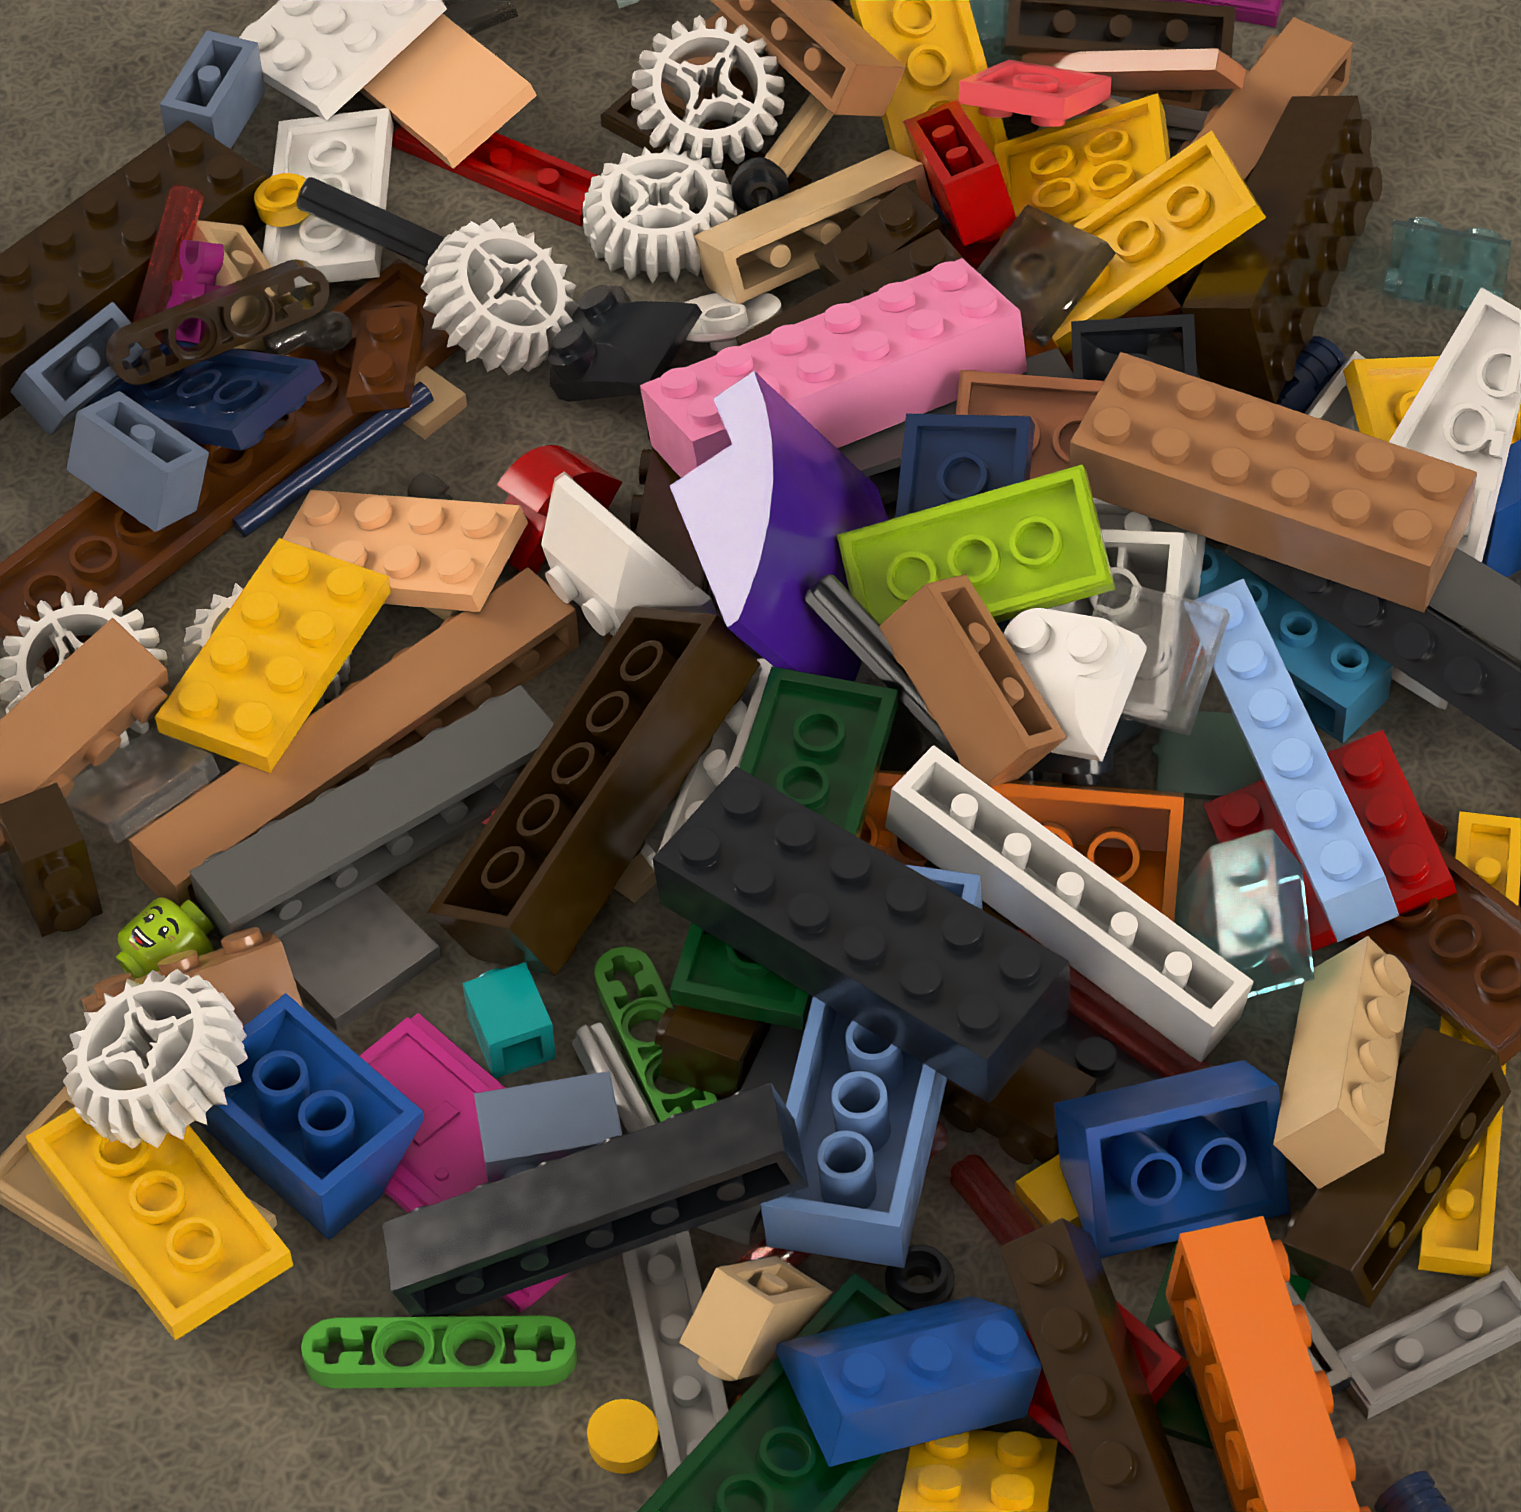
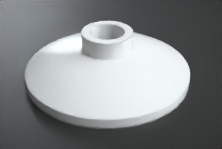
M766 292L741 304L733 303L718 293L686 301L684 303L697 304L702 311L701 316L686 340L710 343V347L714 351L738 346L737 336L782 313L781 302L776 296Z

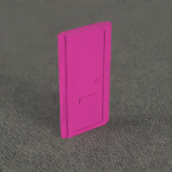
M417 1013L411 1019L407 1017L363 1052L360 1057L424 1113V1120L384 1190L401 1208L410 1213L415 1208L439 1203L472 1191L481 1184L488 1183L474 1094L505 1089V1087L422 1015ZM568 1273L502 1296V1298L521 1314Z

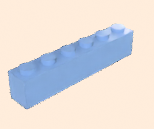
M1244 578L1184 604L1203 652L1337 942L1398 917L1399 913L1382 868Z

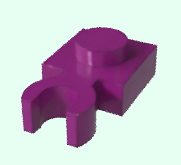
M182 240L179 258L183 270L182 281L173 280L172 296L168 301L167 309L223 287L216 285V276L221 270L224 260L223 244ZM189 318L181 322L176 331V340L199 344L204 338L206 331L203 320Z

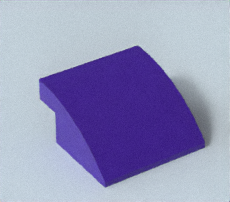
M753 371L713 398L732 444L671 484L672 494L728 629L774 667L880 686L881 680L805 600L807 591L827 574L834 575L849 591L837 535L888 520L877 486L757 372Z

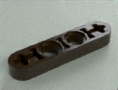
M295 259L283 262L120 328L113 333L107 342L105 350L107 362L111 369L127 383L140 385L152 382L314 316L323 309L328 301L330 293L329 283L324 274L308 261ZM301 276L308 283H312V285L305 288L306 298L302 301H298L291 294L275 299L274 301L280 307L278 312H275L274 303L265 292V289L268 287L278 296L291 292L295 289L293 279ZM248 295L257 297L260 304L257 318L248 325L234 324L231 320V309L236 300ZM189 318L202 319L206 331L201 342L189 348L179 346L176 342V331L181 322ZM161 331L162 340L171 351V355L165 357V354L158 347L148 350L141 355L142 365L135 368L128 361H122V359L130 355L128 346L134 342H137L143 349H149L161 344L155 337V333Z

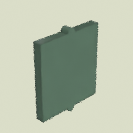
M1173 709L1169 721L1160 722L1159 744H1155L1152 747V756L1158 759L1156 791L1184 793V798L1214 800L1262 780L1232 713Z

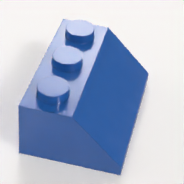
M285 993L243 1027L247 1036L242 1043L248 1058L236 1066L241 1082L224 1088L223 1091L225 1092L227 1105H212L206 1111L207 1125L200 1122L197 1123L330 1240L381 1197L424 1120V1113L409 1098Z
M1245 1060L1054 1103L1061 1170L1083 1229L1092 1235L1100 1259L1176 1241L1179 1239L1180 1233L1260 1216L1268 1219L1290 1213L1285 1155L1273 1145L1280 1111L1279 1084Z
M973 1296L777 1343L775 1351L829 1467L1026 1417L1042 1369L1041 1362L1014 1310Z

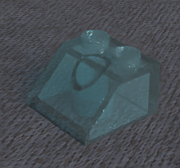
M1272 828L1210 846L1176 894L1178 926L1254 981L1248 998L1315 979L1302 865Z

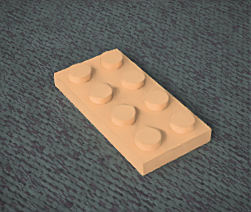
M310 490L282 539L389 576L391 593L384 604L480 612L528 521L520 505Z

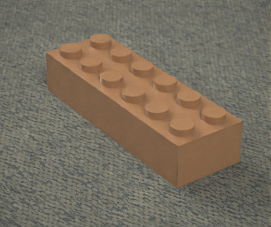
M1120 352L1070 441V468L1083 464L1087 472L1093 498L1423 613L1471 519L1477 477L1476 471Z

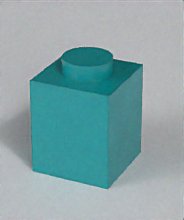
M526 962L506 969H491L476 979L462 983L467 1018L490 1073L495 1079L556 1058L553 1025Z

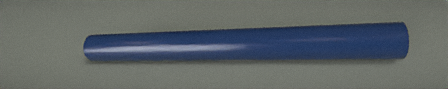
M418 382L413 388L410 408L378 411L252 502L233 518L235 524L233 527L242 536L247 537L432 403L434 398L430 390L424 383Z

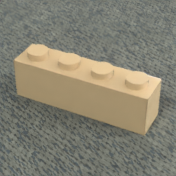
M889 149L711 227V230H704L695 234L694 238L700 255V266L706 285L711 291L718 293L727 300L741 304L819 269L820 267L814 254L903 183L907 184L934 210L923 164Z
M1369 936L1306 972L1273 1145L1318 1189L1384 1153L1411 979L1403 964L1391 954L1386 955Z

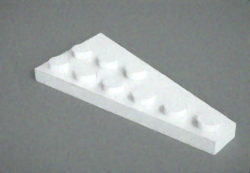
M1482 287L1389 441L1390 443L1477 472L1471 519L1457 548L1480 562L1483 560L1521 404V310ZM1393 666V680L1436 707L1446 709L1447 701Z

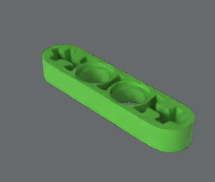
M626 946L613 948L604 953L597 961L594 970L597 994L657 1122L665 1121L670 1116L682 1113L691 1107L695 1110L717 1102L715 1094L701 1091L694 1087L688 1086L680 1093L667 1094L659 1091L654 1086V1082L661 1075L662 1048L656 1046L655 1041L643 1042L633 1038L630 1031L641 1021L654 1020L660 1022L665 1010L668 1007L673 1009L674 1007L652 961L646 953L637 948ZM619 970H626L630 977H635L638 999L630 1003L628 1002V994L623 983L620 980H615L614 973Z
M551 1316L330 1318L312 1325L305 1333L301 1344L302 1357L307 1374L315 1383L329 1388L549 1386L558 1384L568 1378L575 1369L577 1362L574 1332L566 1322ZM504 1339H514L515 1363L506 1364L507 1352ZM373 1340L371 1344L374 1358L373 1365H365L363 1354H366L364 1341ZM471 1340L486 1341L495 1349L494 1354L487 1362L477 1366L464 1365L459 1362L455 1357L456 1351L462 1344ZM542 1340L553 1341L555 1350L552 1351L550 1361H537L535 1351H538L540 1341ZM400 1341H414L423 1347L422 1357L410 1366H394L385 1358L388 1349ZM330 1343H343L345 1352L340 1354L338 1363H326L324 1354L328 1353Z

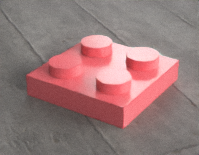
M1006 60L960 80L958 103L979 107V114L987 117L1005 118L1012 116L1013 113L1030 115L1031 123L1046 127L1065 125V120L1073 116L1086 115L1089 113L1090 108L1109 100L1112 77Z

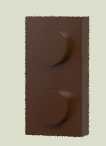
M418 305L361 311L346 396L353 413L411 407L424 327V319Z

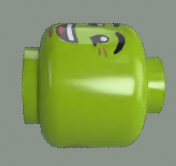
M164 897L157 898L120 930L117 935V942L121 952L115 959L126 973H132L134 979L148 975L152 970L155 972L159 971L157 963L170 955L187 950H196L197 955L201 956L214 951L207 937L214 929V926L207 916L188 899L179 907L170 899Z

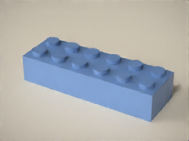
M906 865L983 910L980 875ZM814 996L786 1102V1107L795 1119L809 1187L761 1203L767 1246L904 1268L947 1078Z

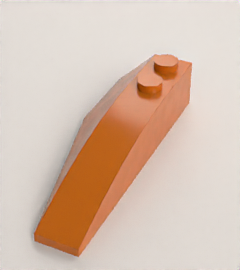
M879 770L860 839L905 865L923 867L928 859L885 828L891 790L907 772ZM1013 780L991 787L1174 922L1184 793L1093 785H1067L1056 782Z

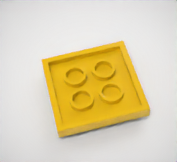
M1158 93L1065 122L1063 126L1049 127L994 145L995 158L999 163L1019 223L1006 229L1000 236L1001 245L1007 260L1030 256L1171 159L1165 111Z

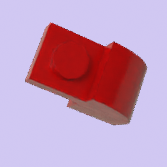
M559 445L540 446L521 456L510 466L497 484L498 487L509 493L504 504L520 505L528 521L507 562L521 572L528 567L537 575L546 559L541 543L554 478L565 471L579 486L606 509L610 506L623 482L585 456Z

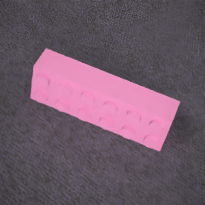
M963 258L940 263L931 271L903 282L887 284L880 288L878 292L850 303L831 306L822 314L794 325L780 326L769 335L741 346L727 347L713 357L685 368L671 369L661 377L640 385L651 446L681 478L732 444L713 398L755 371L836 448H840L906 421V413L924 414L956 401L960 370L1019 375L1028 372L1021 312Z

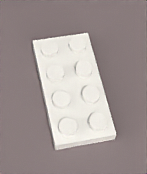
M389 108L334 114L327 121L320 116L279 121L272 176L281 173H294L306 179L314 177L386 210L394 129ZM310 214L303 221L291 226L274 227L266 224L263 255L272 267L289 260L300 259L308 261L324 274L328 283L380 277L382 247ZM301 276L293 279L295 288L312 285V283H308Z

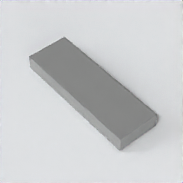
M1506 1265L1336 1351L1352 1375L1350 1387L1346 1388V1390L1365 1417L1369 1419L1521 1341V1283Z

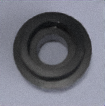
M758 157L749 159L740 165L732 178L731 192L735 203L741 209L748 212L788 194L789 184L786 173L781 167L770 159ZM758 187H767L765 190L753 191Z
M922 1244L911 1245L908 1249L904 1268L887 1266L886 1292L889 1298L907 1311L948 1302L954 1291L955 1275L953 1267L948 1259L934 1247ZM923 1275L928 1277L932 1284L916 1287L908 1284L907 1281L913 1276Z

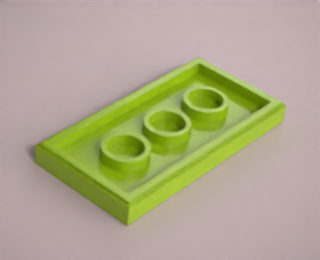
M1083 464L837 535L849 591L880 624L888 619L925 584L965 574L996 623L1013 619L1029 609H1049L1116 590L1087 472Z

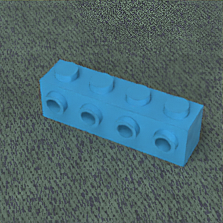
M1205 543L1198 598L1244 578L1313 725L1343 744L1389 699L1393 665L1287 596L1268 581L1262 580L1237 564L1224 551L1214 549Z

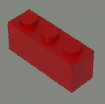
M957 100L903 121L916 160L923 164L929 190L964 246L973 242L987 243L1000 237L1006 229L1019 224L999 163Z

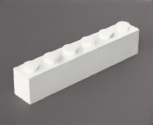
M934 745L892 788L885 824L886 829L941 870L980 875L982 900L1044 947L1067 959L1071 967L1201 1063L1241 1018L1254 982L1252 979Z

